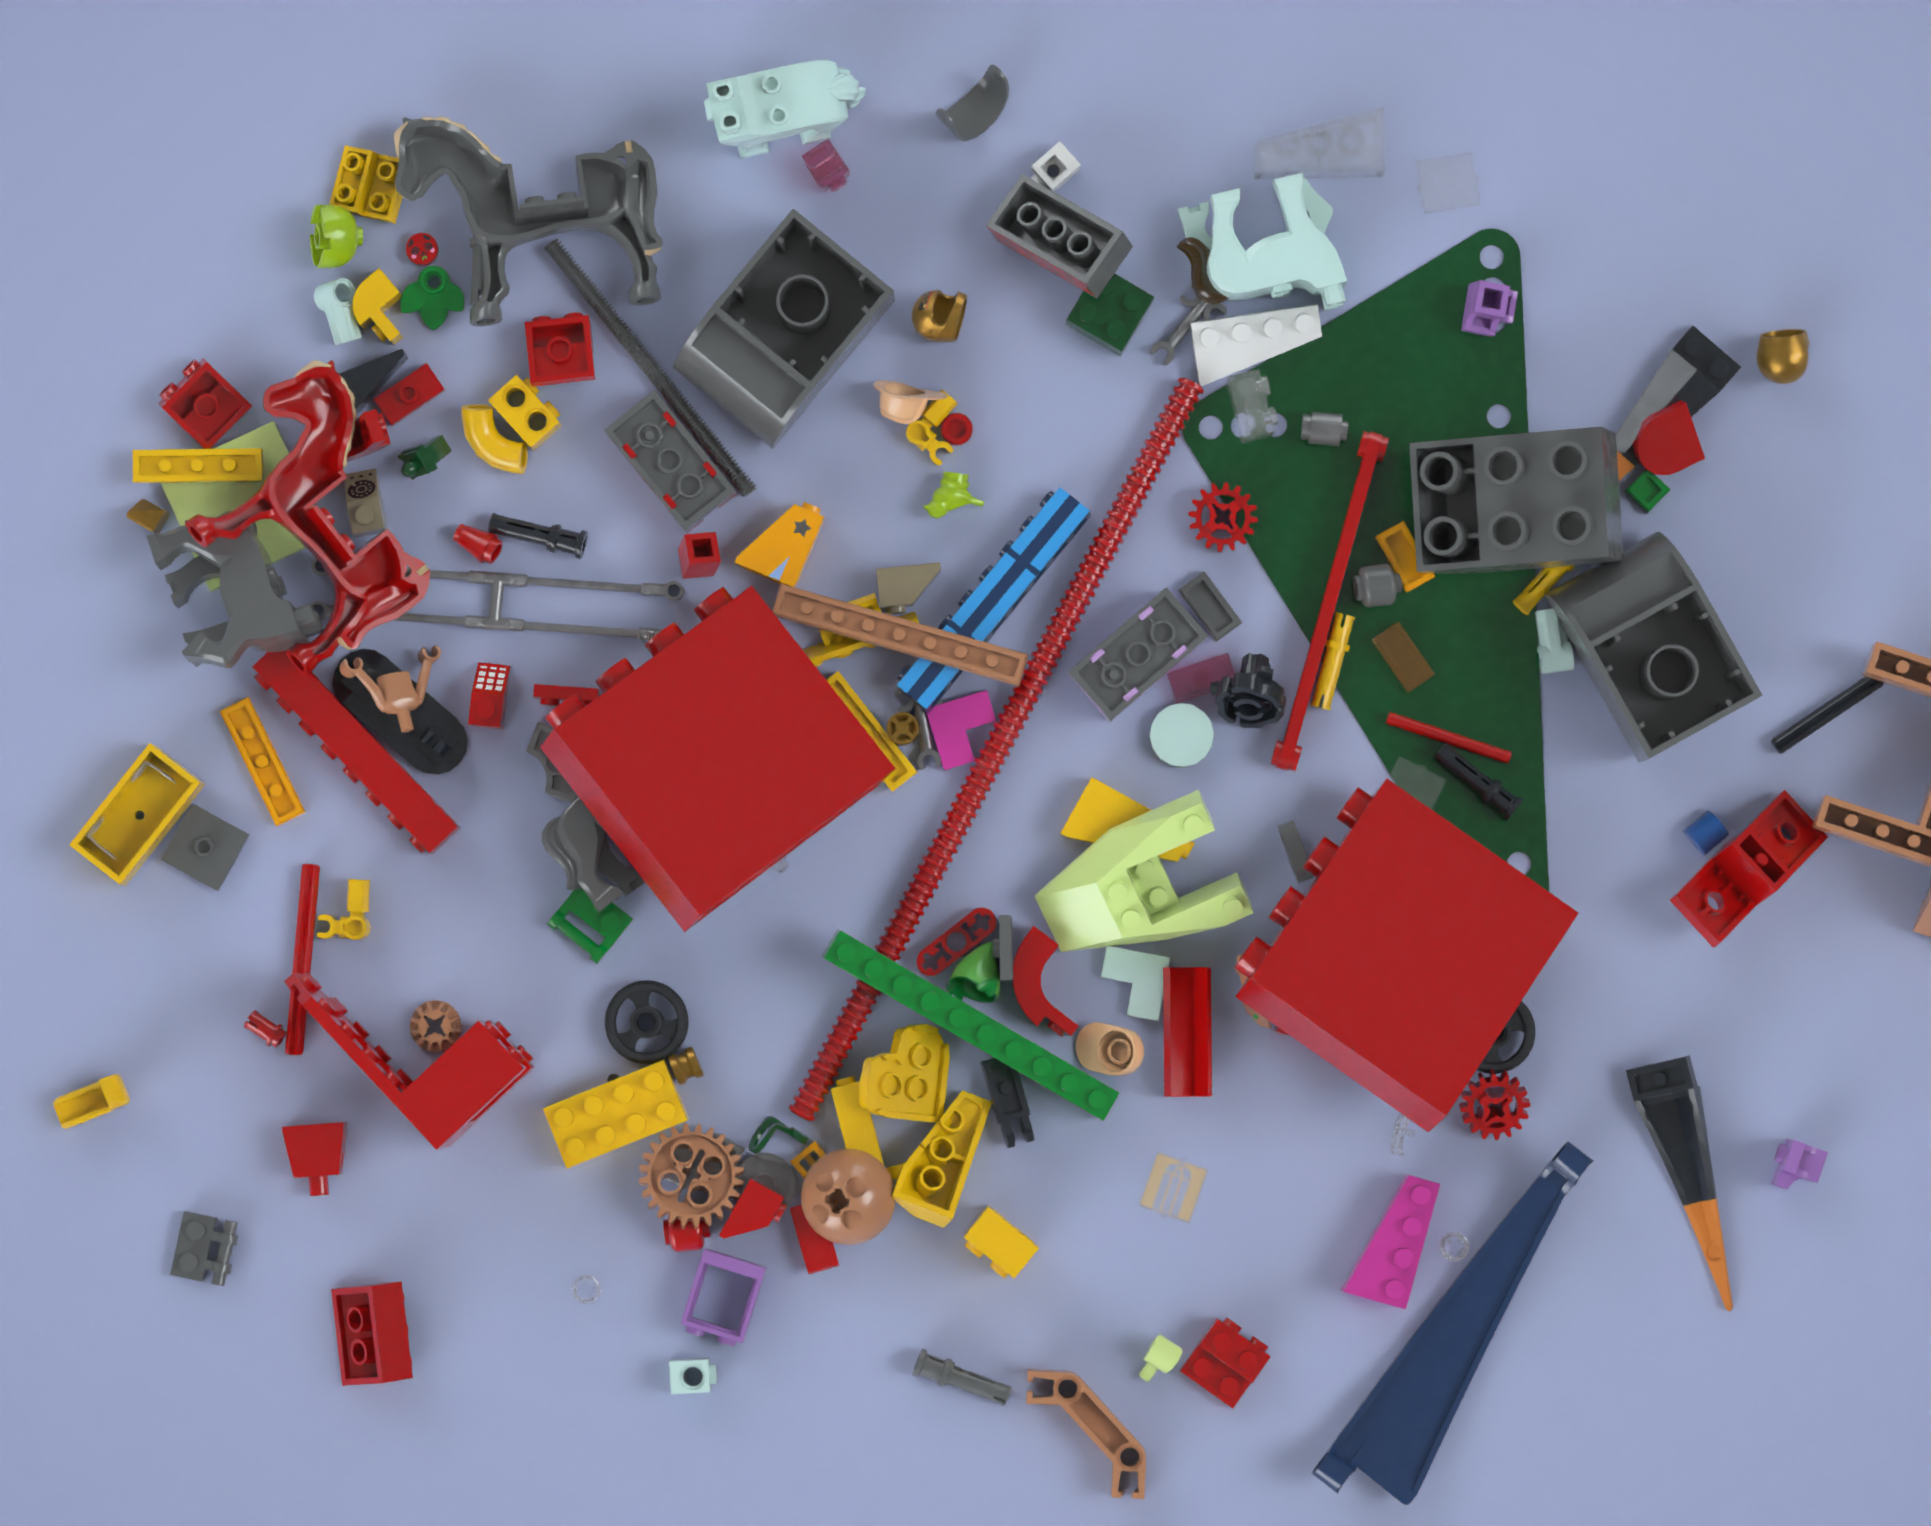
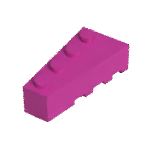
M1408 1174L1404 1176L1362 1254L1357 1259L1349 1277L1344 1282L1341 1291L1406 1309L1440 1188L1439 1183Z

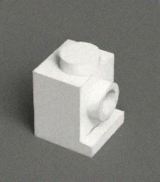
M1059 141L1031 166V171L1034 174L1031 179L1055 192L1074 174L1080 171L1081 164ZM1057 167L1059 170L1058 176H1049L1047 173L1048 168Z

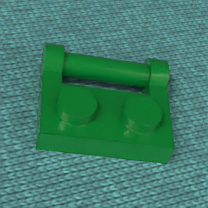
M580 888L574 890L548 921L547 925L553 930L557 928L590 954V959L598 964L634 919L613 902L598 913L588 896ZM572 911L605 938L604 941L598 945L566 920L565 917Z

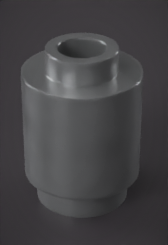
M1313 411L1311 414H1303L1301 439L1308 440L1310 444L1339 446L1340 440L1346 441L1348 421H1342V414Z

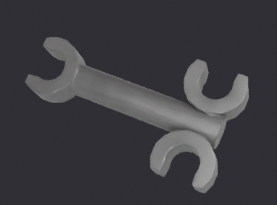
M1182 295L1179 298L1181 304L1185 307L1193 308L1165 341H1159L1152 346L1150 354L1154 355L1161 348L1167 350L1168 357L1163 361V364L1165 366L1169 365L1173 361L1174 349L1191 330L1190 322H1197L1202 316L1204 320H1210L1209 314L1212 310H1218L1221 314L1225 315L1227 313L1226 307L1221 303H1205L1197 297L1194 300H1188Z
M899 689L895 691V696L904 695ZM909 698V703L906 706L898 707L897 709L898 712L907 713L914 707L915 718L919 726L918 736L921 753L917 758V765L920 770L924 769L923 760L926 756L931 755L935 758L936 766L940 767L941 757L933 748L927 713ZM939 700L936 705L942 704V700Z

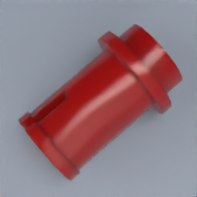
M256 1010L247 1018L250 1021H245L244 1028L267 1041L266 1045L268 1047L274 1046L277 1048L287 1034L282 1024L277 1026Z

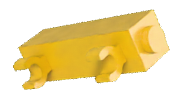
M855 1076L836 1080L837 1087L831 1088L846 1149L850 1148L867 1152L884 1165L871 1112L863 1108L859 1103V1081L856 1082ZM904 1163L886 1168L892 1180L898 1178Z

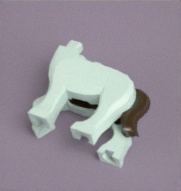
M1303 172L1274 179L1272 182L1280 202L1287 232L1263 238L1246 251L1237 239L1233 229V215L1240 204V188L1211 195L1210 201L1213 209L1212 238L1205 229V222L1209 213V201L1199 203L1197 207L1178 209L1177 212L1183 226L1185 238L1176 247L1185 253L1190 261L1192 288L1197 298L1203 302L1217 304L1226 300H1248L1271 294L1272 299L1290 295V291L1293 288L1306 290L1312 296L1320 295L1324 311L1344 305L1343 303L1346 299L1343 288L1346 286L1347 279L1335 247L1327 236L1324 235L1333 215V209L1312 188L1305 177L1303 178Z

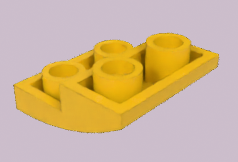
M345 145L329 205L341 206L351 214L396 224L402 196L396 191L395 186L399 158Z

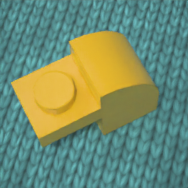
M380 268L358 286L353 297V312L357 322L363 329L374 321L375 325L371 329L384 343L389 339L395 345L404 337L385 316L384 312L399 301L402 295Z

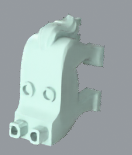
M814 60L706 83L709 97L704 101L707 121H714L719 142L723 145L737 146L740 158L743 159L769 153L768 141L800 134L803 145L831 139L830 132L848 119V109L860 103V100L865 96L866 88L859 87V81L851 75L850 70L838 67L836 62Z

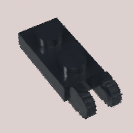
M996 1058L980 1062L998 1124L1001 1125V1132L1007 1148L1015 1146V1136L1010 1121L1014 1119H1020L1021 1132L1026 1142L1034 1141V1133L1029 1119L1031 1114L1019 1072Z

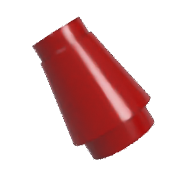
M460 524L453 535V541L457 542L481 563H494L503 547V542L498 539L497 535L464 524Z

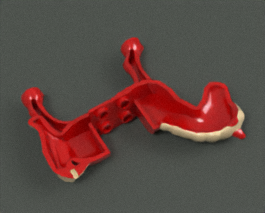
M313 360L299 370L294 378L271 385L264 391V411L273 417L296 420L304 424L305 429L293 450L277 464L261 488L245 503L224 516L215 518L197 514L187 520L185 524L195 541L207 548L214 543L217 537L235 540L254 522L261 519H272L291 533L322 564L335 592V602L331 617L324 630L313 641L295 643L287 650V655L292 664L305 675L313 671L319 662L331 657L339 645L347 650L356 649L368 631L383 623L399 618L424 598L430 581V569L420 559L404 552L401 544L389 529L382 531L353 552L352 550L355 549L354 543L346 534L342 533L340 535L333 527L335 520L331 513L323 507L319 509L317 505L313 506L348 478L343 469L347 465L346 456L351 449L355 421L357 419L354 407V394L348 388L344 378L335 370V364L332 360L328 363ZM408 566L410 568V575L405 577Z

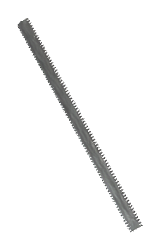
M556 239L544 248L546 249L545 251L551 255L550 257L557 263L570 282L576 286L575 288H577L610 332L622 344V347L627 350V353L638 364L642 372L652 381L655 388L663 395L667 403L672 406V409L683 420L687 428L692 431L695 438L697 437L700 444L712 456L715 463L717 462V465L728 476L727 478L732 481V484L737 487L740 494L742 493V496L745 497L757 489L755 488L756 484L752 485L753 481L749 482L751 478L747 479L748 475L744 476L746 472L742 473L744 469L740 470L741 466L737 467L739 463H735L736 459L732 461L733 456L729 457L731 453L727 454L728 450L724 451L726 447L722 448L724 444L720 445L721 441L717 442L719 438L715 439L716 434L712 436L713 431L709 432L711 428L707 429L708 425L704 426L706 422L702 423L704 419L700 420L701 416L697 417L699 413L695 414L696 410L692 411L693 406L690 407L691 403L687 404L688 400L684 401L686 397L682 398L683 394L680 395L681 391L677 392L679 388L675 389L676 385L672 386L674 382L670 383L671 378L667 380L669 376H664L666 372L662 373L663 369L659 370L661 366L657 367L659 363L655 364L656 360L652 361L654 357L650 358L651 353L647 355L648 350L645 351L646 347L642 348L644 345H639L641 341L637 342L639 338L635 339L636 335L632 336L634 332L630 333L631 328L627 330L629 326L625 327L626 322L622 323L624 320H620L621 316L617 317L619 313L615 314L616 310L612 311L614 307L610 308L611 303L607 305L609 301L605 302L606 297L602 298L604 295L600 296L601 291L597 292L599 289H595L596 285L592 286L594 282L590 283L591 279L587 280L589 276L585 277L586 272L582 274L584 270L580 271L581 266L577 267L579 264H575L576 260L572 261L574 257L570 258L571 254L567 255L569 251L565 252L566 248L562 249L564 245L560 246L561 241L558 243L559 239Z

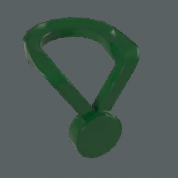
M768 1116L755 1131L748 1149L754 1154L759 1153L766 1146L776 1129L791 1135L803 1144H806L809 1137L794 1127L789 1128L777 1118ZM771 1123H774V1124L770 1127V1129L768 1130V1132L766 1133V1135L764 1136V1138L761 1140V1142L758 1144V1142H759L761 1136H762L763 1133L766 1131V1129L768 1128V1126H769Z

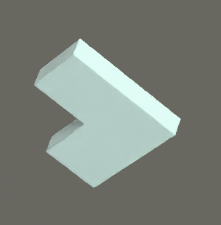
M1112 946L1106 947L1101 978L1132 983L1126 1015L1155 1021L1159 1020L1163 999V967H1169L1170 958Z

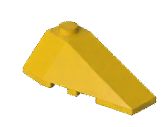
M962 1090L901 1167L891 1197L914 1217L942 1228L953 1219L992 1104L991 1101Z

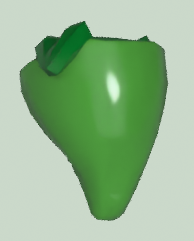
M992 941L986 942L973 950L954 968L949 983L945 986L949 994H953L959 1000H962L964 996L982 1003H992L998 1000L1000 995V975L997 958H993Z

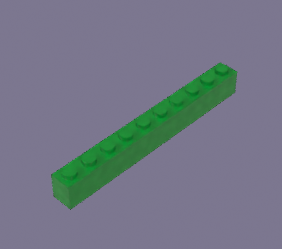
M839 929L836 930L821 956L1102 1121L1106 1118L1119 1095V1092Z

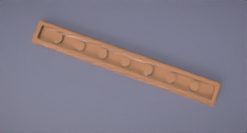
M780 584L772 610L776 617L1018 687L1020 686L1028 659V654L784 584Z

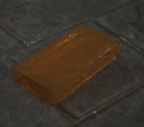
M1399 621L1371 640L1407 693L1435 675Z

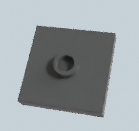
M192 804L161 860L219 891L250 834Z
M999 915V938L993 939V958H1000V981H1011L1013 979L1012 917L1010 915Z

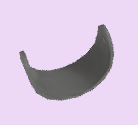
M991 64L981 80L963 98L946 111L939 108L936 111V116L959 140L968 141L975 139L984 133L1003 111L1009 95L1007 78L997 66Z

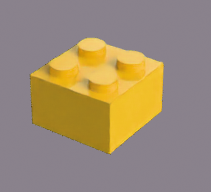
M987 1205L964 1234V1238L967 1240L965 1247L978 1258L984 1254L993 1262L990 1264V1267L1004 1279L1008 1275L1015 1279L1039 1249L1036 1243L989 1205Z

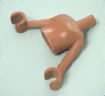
M434 645L431 648L433 657L427 655L424 647L419 650L417 656L422 666L416 691L413 687L409 671L379 676L377 678V685L362 669L363 661L359 657H356L353 661L355 669L350 668L347 660L344 659L339 666L340 672L347 678H352L356 675L372 695L379 710L387 714H397L401 732H409L414 730L410 712L417 709L424 700L431 667L440 657L441 649Z

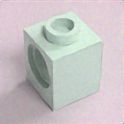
M710 1358L674 1359L669 1361L671 1394L710 1392L711 1385L717 1384L716 1365H710ZM689 1367L700 1369L703 1375L702 1381L695 1385L688 1383L685 1379L686 1369Z

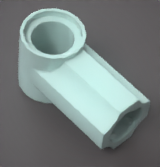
M346 278L320 284L314 292V301L317 307L326 313L335 345L362 338L359 324L353 312V297L356 289L353 283Z
M1554 609L1536 611L1535 617L1539 639L1537 653H1539V659H1541V662H1539L1541 674L1574 670L1572 645L1570 641L1568 642L1567 634Z

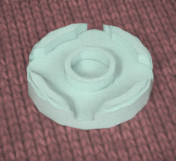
M1179 703L1170 705L1158 713L1151 724L1149 737L1152 749L1160 760L1170 766L1184 768L1195 765L1206 757L1213 744L1214 731L1212 723L1204 711L1194 705Z

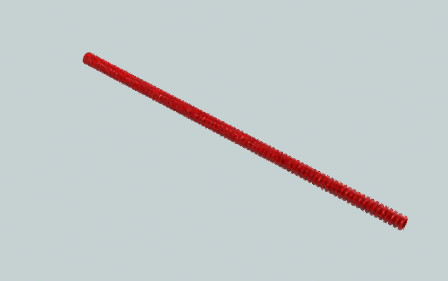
M1179 377L1177 380L1179 385L1178 387L1174 386V395H1169V404L1164 405V413H1160L1158 416L1160 421L1154 423L1156 428L1149 433L1151 438L1145 440L1144 444H1146V447L1141 448V456L1135 459V462H1137L1136 466H1131L1130 470L1132 473L1131 475L1127 474L1125 478L1128 481L1126 484L1122 483V492L1116 494L1118 499L1112 502L1113 509L1107 511L1108 518H1104L1102 521L1103 527L1098 528V537L1094 536L1092 539L1094 541L1093 546L1089 545L1088 547L1090 552L1084 554V563L1078 565L1080 570L1079 572L1075 571V580H1070L1069 585L1071 587L1069 590H1065V598L1060 599V608H1055L1056 615L1051 616L1050 620L1052 623L1046 625V634L1042 633L1040 636L1042 641L1041 643L1037 642V651H1032L1031 656L1033 658L1026 663L1028 667L1024 669L1020 686L1013 687V696H1008V705L1004 704L1003 714L999 713L998 718H1000L999 722H994L993 726L995 729L988 734L991 736L990 739L985 740V748L979 750L981 755L979 758H975V767H970L971 774L970 776L966 775L965 780L967 781L965 785L961 784V793H956L955 797L957 800L951 803L952 810L946 812L948 817L946 820H942V828L937 829V838H932L933 845L932 847L928 846L927 851L929 853L927 856L923 855V864H918L917 868L919 871L917 874H913L914 881L908 883L910 888L908 892L904 891V899L899 900V909H894L895 916L889 919L891 924L889 927L885 926V935L879 937L881 942L879 945L876 944L874 948L892 961H900L901 957L899 954L906 949L903 947L904 944L910 942L908 937L910 933L914 934L915 930L913 928L915 924L919 925V916H924L925 912H923V909L929 906L927 902L929 898L933 899V890L939 888L937 883L939 880H943L942 873L948 871L949 868L946 866L948 862L952 863L953 859L951 857L953 853L957 854V845H962L963 841L961 838L967 835L965 831L967 827L971 828V819L977 817L975 812L977 809H981V800H986L987 797L984 795L986 791L990 792L991 788L989 786L991 782L995 783V774H1000L1001 770L999 767L1000 765L1004 766V757H1009V748L1014 747V739H1018L1020 736L1018 734L1019 729L1023 730L1024 725L1022 724L1024 720L1028 721L1029 719L1027 714L1033 712L1034 708L1032 705L1033 703L1037 704L1039 701L1037 696L1038 694L1042 695V686H1047V677L1052 676V668H1056L1058 665L1056 660L1062 658L1060 653L1062 650H1066L1067 646L1065 643L1071 641L1072 637L1070 634L1071 632L1075 633L1076 623L1080 624V615H1085L1086 610L1084 608L1090 605V597L1095 596L1094 589L1100 587L1098 582L1100 579H1104V570H1109L1108 563L1109 561L1113 562V554L1118 553V544H1123L1124 540L1122 537L1123 535L1127 536V527H1132V518L1137 517V509H1141L1143 506L1141 501L1147 499L1146 492H1150L1152 489L1150 484L1156 482L1157 478L1155 475L1156 473L1160 474V466L1165 465V456H1170V447L1175 446V438L1179 439L1180 437L1179 430L1185 428L1183 423L1190 418L1188 413L1194 411L1193 404L1198 403V395L1203 394L1204 390L1194 381L1185 377ZM856 980L855 984H857V987L851 990L853 994L851 998L847 997V1006L841 1008L843 1013L841 1016H837L838 1023L832 1025L831 1028L834 1030L832 1034L828 1033L827 1038L829 1039L827 1043L823 1042V1051H818L817 1055L819 1058L813 1061L812 1064L815 1065L813 1069L808 1070L809 1077L803 1079L805 1084L803 1087H799V1096L795 1095L793 1098L795 1100L794 1105L790 1104L788 1107L792 1113L809 1122L810 1120H815L813 1115L815 1112H819V1103H824L825 1099H823V1096L829 1093L827 1088L829 1085L833 1086V1077L839 1075L837 1070L844 1065L842 1060L848 1058L849 1055L846 1053L848 1049L852 1050L853 1045L851 1044L853 1040L857 1041V1032H862L863 1028L861 1025L868 1020L865 1017L867 1014L872 1013L870 1009L872 1004L876 1005V997L882 994V992L862 980Z

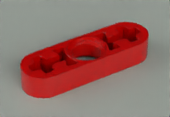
M980 907L966 915L920 951L916 960L919 971L927 976H935L945 970L994 931L996 927L994 913L987 908ZM978 913L982 917L986 914L989 915L991 919L988 921V926L990 928L986 931L983 928H979L973 932L978 938L972 942L968 932L960 926L967 922L970 928L975 924L976 919L974 916ZM954 932L963 934L966 939V945L960 951H952L947 946V938ZM941 942L944 950L952 958L946 961L944 956L937 961L939 967L936 970H933L931 967L924 969L922 966L925 962L923 956L926 953H929L931 956L938 953L940 950L935 945Z

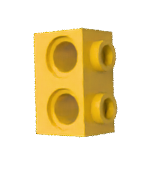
M516 374L488 401L534 451L562 426L557 420L561 414L549 401L543 404L536 397L539 390L537 387L531 386L528 377L522 381ZM514 391H521L525 394V401L519 407H512L508 403V398ZM543 415L546 417L547 423L542 430L535 431L530 428V420L533 416Z

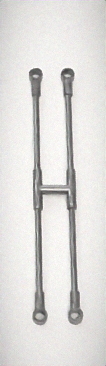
M315 558L312 561L313 572L319 576H326V571H317L316 566L319 561ZM407 568L405 576L410 575V568ZM430 570V578L467 580L469 583L491 585L489 617L472 615L454 617L404 613L395 620L465 625L466 628L523 632L524 629L638 637V640L649 641L663 629L639 627L638 630L525 622L524 619L502 618L504 586L526 587L527 585L637 592L646 596L667 597L671 601L680 600L684 594V589L676 581H671L667 584L642 583V585L527 577V574L470 570L467 573ZM673 585L680 588V593L676 597L668 594V589ZM321 601L311 603L313 609L317 605L323 606L324 613L320 616L321 621L331 617L334 606L326 605Z

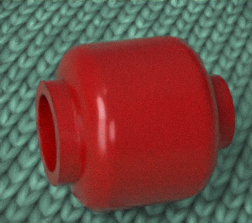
M668 1215V1219H663L665 1244L671 1245L675 1252L700 1250L704 1246L705 1238L711 1237L710 1226L705 1223L704 1219L699 1221L698 1229L694 1228L692 1221H688L685 1229H682L681 1220L676 1219L670 1226V1215Z

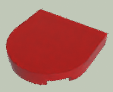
M1683 400L1648 416L1641 423L1642 427L1633 442V450L1638 462L1645 469L1657 475H1671L1705 459L1686 402Z

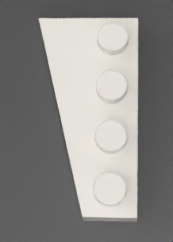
M1317 304L1190 322L1197 379L1200 386L1214 382L1322 337Z

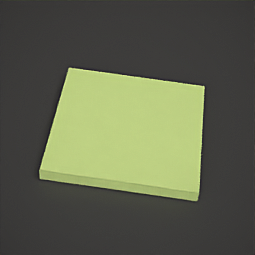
M274 421L214 448H262L263 482L161 483L180 526H184L185 520H189L197 514L216 518L227 511H232L245 503L261 488L277 464L289 454ZM261 519L255 522L257 537L265 547L272 564L306 549L301 542L276 521ZM220 578L206 581L211 592L220 588Z

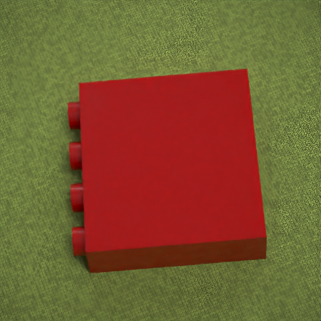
M753 586L747 588L734 599L724 587H721L693 610L702 621L685 634L676 622L668 625L645 644L646 649L653 656L650 660L635 670L627 658H623L596 679L595 682L603 691V694L588 705H585L578 695L574 694L545 717L553 727V731L540 748L684 932L869 794L896 769Z
M1386 778L1372 796L1357 787L1347 800L1336 819L1349 827L1348 831L1338 845L1325 836L1321 839L1302 867L1316 877L1306 893L1303 895L1290 886L1274 907L1268 918L1282 928L1272 943L1269 945L1256 936L1242 954L1234 969L1246 976L1247 980L1235 997L1422 1129L1429 1132L1447 1116L1579 912Z

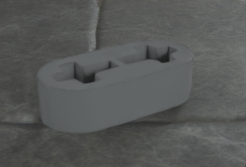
M1294 821L1278 825L1279 834L1297 883L1312 879L1313 875L1302 868L1308 858Z

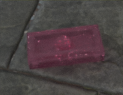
M1226 653L1168 672L1167 677L1176 704L1211 693V682L1220 681L1225 676L1232 678L1235 672L1229 654Z

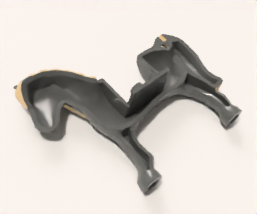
M443 116L437 118L422 117L414 120L406 117L402 119L403 124L393 135L396 154L399 158L395 179L396 191L405 199L415 201L424 196L434 181L447 174L461 196L466 219L479 245L483 263L484 289L477 304L470 309V324L472 326H491L503 320L502 310L499 305L510 291V285L505 275V258L512 248L540 238L574 230L604 233L613 238L623 248L631 261L635 277L628 291L629 300L632 305H649L661 299L660 288L656 278L657 266L651 256L659 252L663 245L662 238L657 233L654 225V209L657 198L656 173L653 159L638 143L633 140L623 141L604 153L575 155L579 196H576L575 192H564L558 194L557 199L545 201L542 196H532L525 199V203L519 204L518 209L512 164H502L500 157L493 155L489 147L475 134L470 132L465 125L453 122ZM617 158H625L627 162L626 165H624L623 162Z

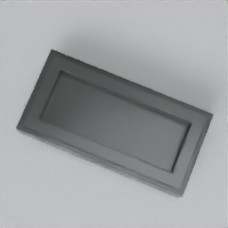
M1205 571L1178 590L1215 642L1242 624L1239 617Z

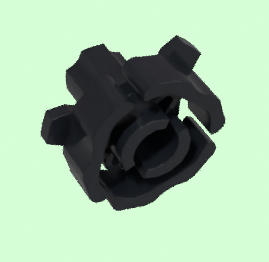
M1248 653L1242 658L1240 672H1236L1234 677L1225 676L1220 681L1210 683L1211 695L1216 696L1217 713L1226 722L1234 723L1238 716L1240 717L1239 725L1242 728H1262L1264 725L1279 722L1284 716L1286 705L1284 688L1272 680L1274 669L1270 668L1271 665L1269 664L1268 657L1261 653Z

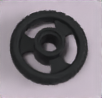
M637 981L623 987L614 995L605 1014V1030L612 1047L622 1057L639 1064H654L668 1059L670 1055L676 1053L681 1047L688 1032L689 1019L683 1000L672 988L657 981ZM652 992L658 993L669 1000L675 1009L676 1019L671 1021L664 1020L661 1012L649 1005V997ZM628 998L633 1001L636 1010L630 1017V1029L625 1033H618L616 1027L617 1013L622 1003ZM643 1013L652 1014L656 1021L655 1027L649 1032L642 1031L638 1026V1019ZM661 1033L670 1040L666 1047L656 1052L641 1053L635 1051L636 1043L640 1038H653Z
M1522 1001L1502 1030L1501 1037L1494 1042L1477 1068V1071L1490 1073V1069H1494L1495 1074L1510 1071L1519 1066L1528 1057L1535 1041V1023L1531 1012ZM1511 1032H1523V1041L1518 1051L1509 1059L1502 1061L1498 1055V1048L1504 1046L1509 1041Z

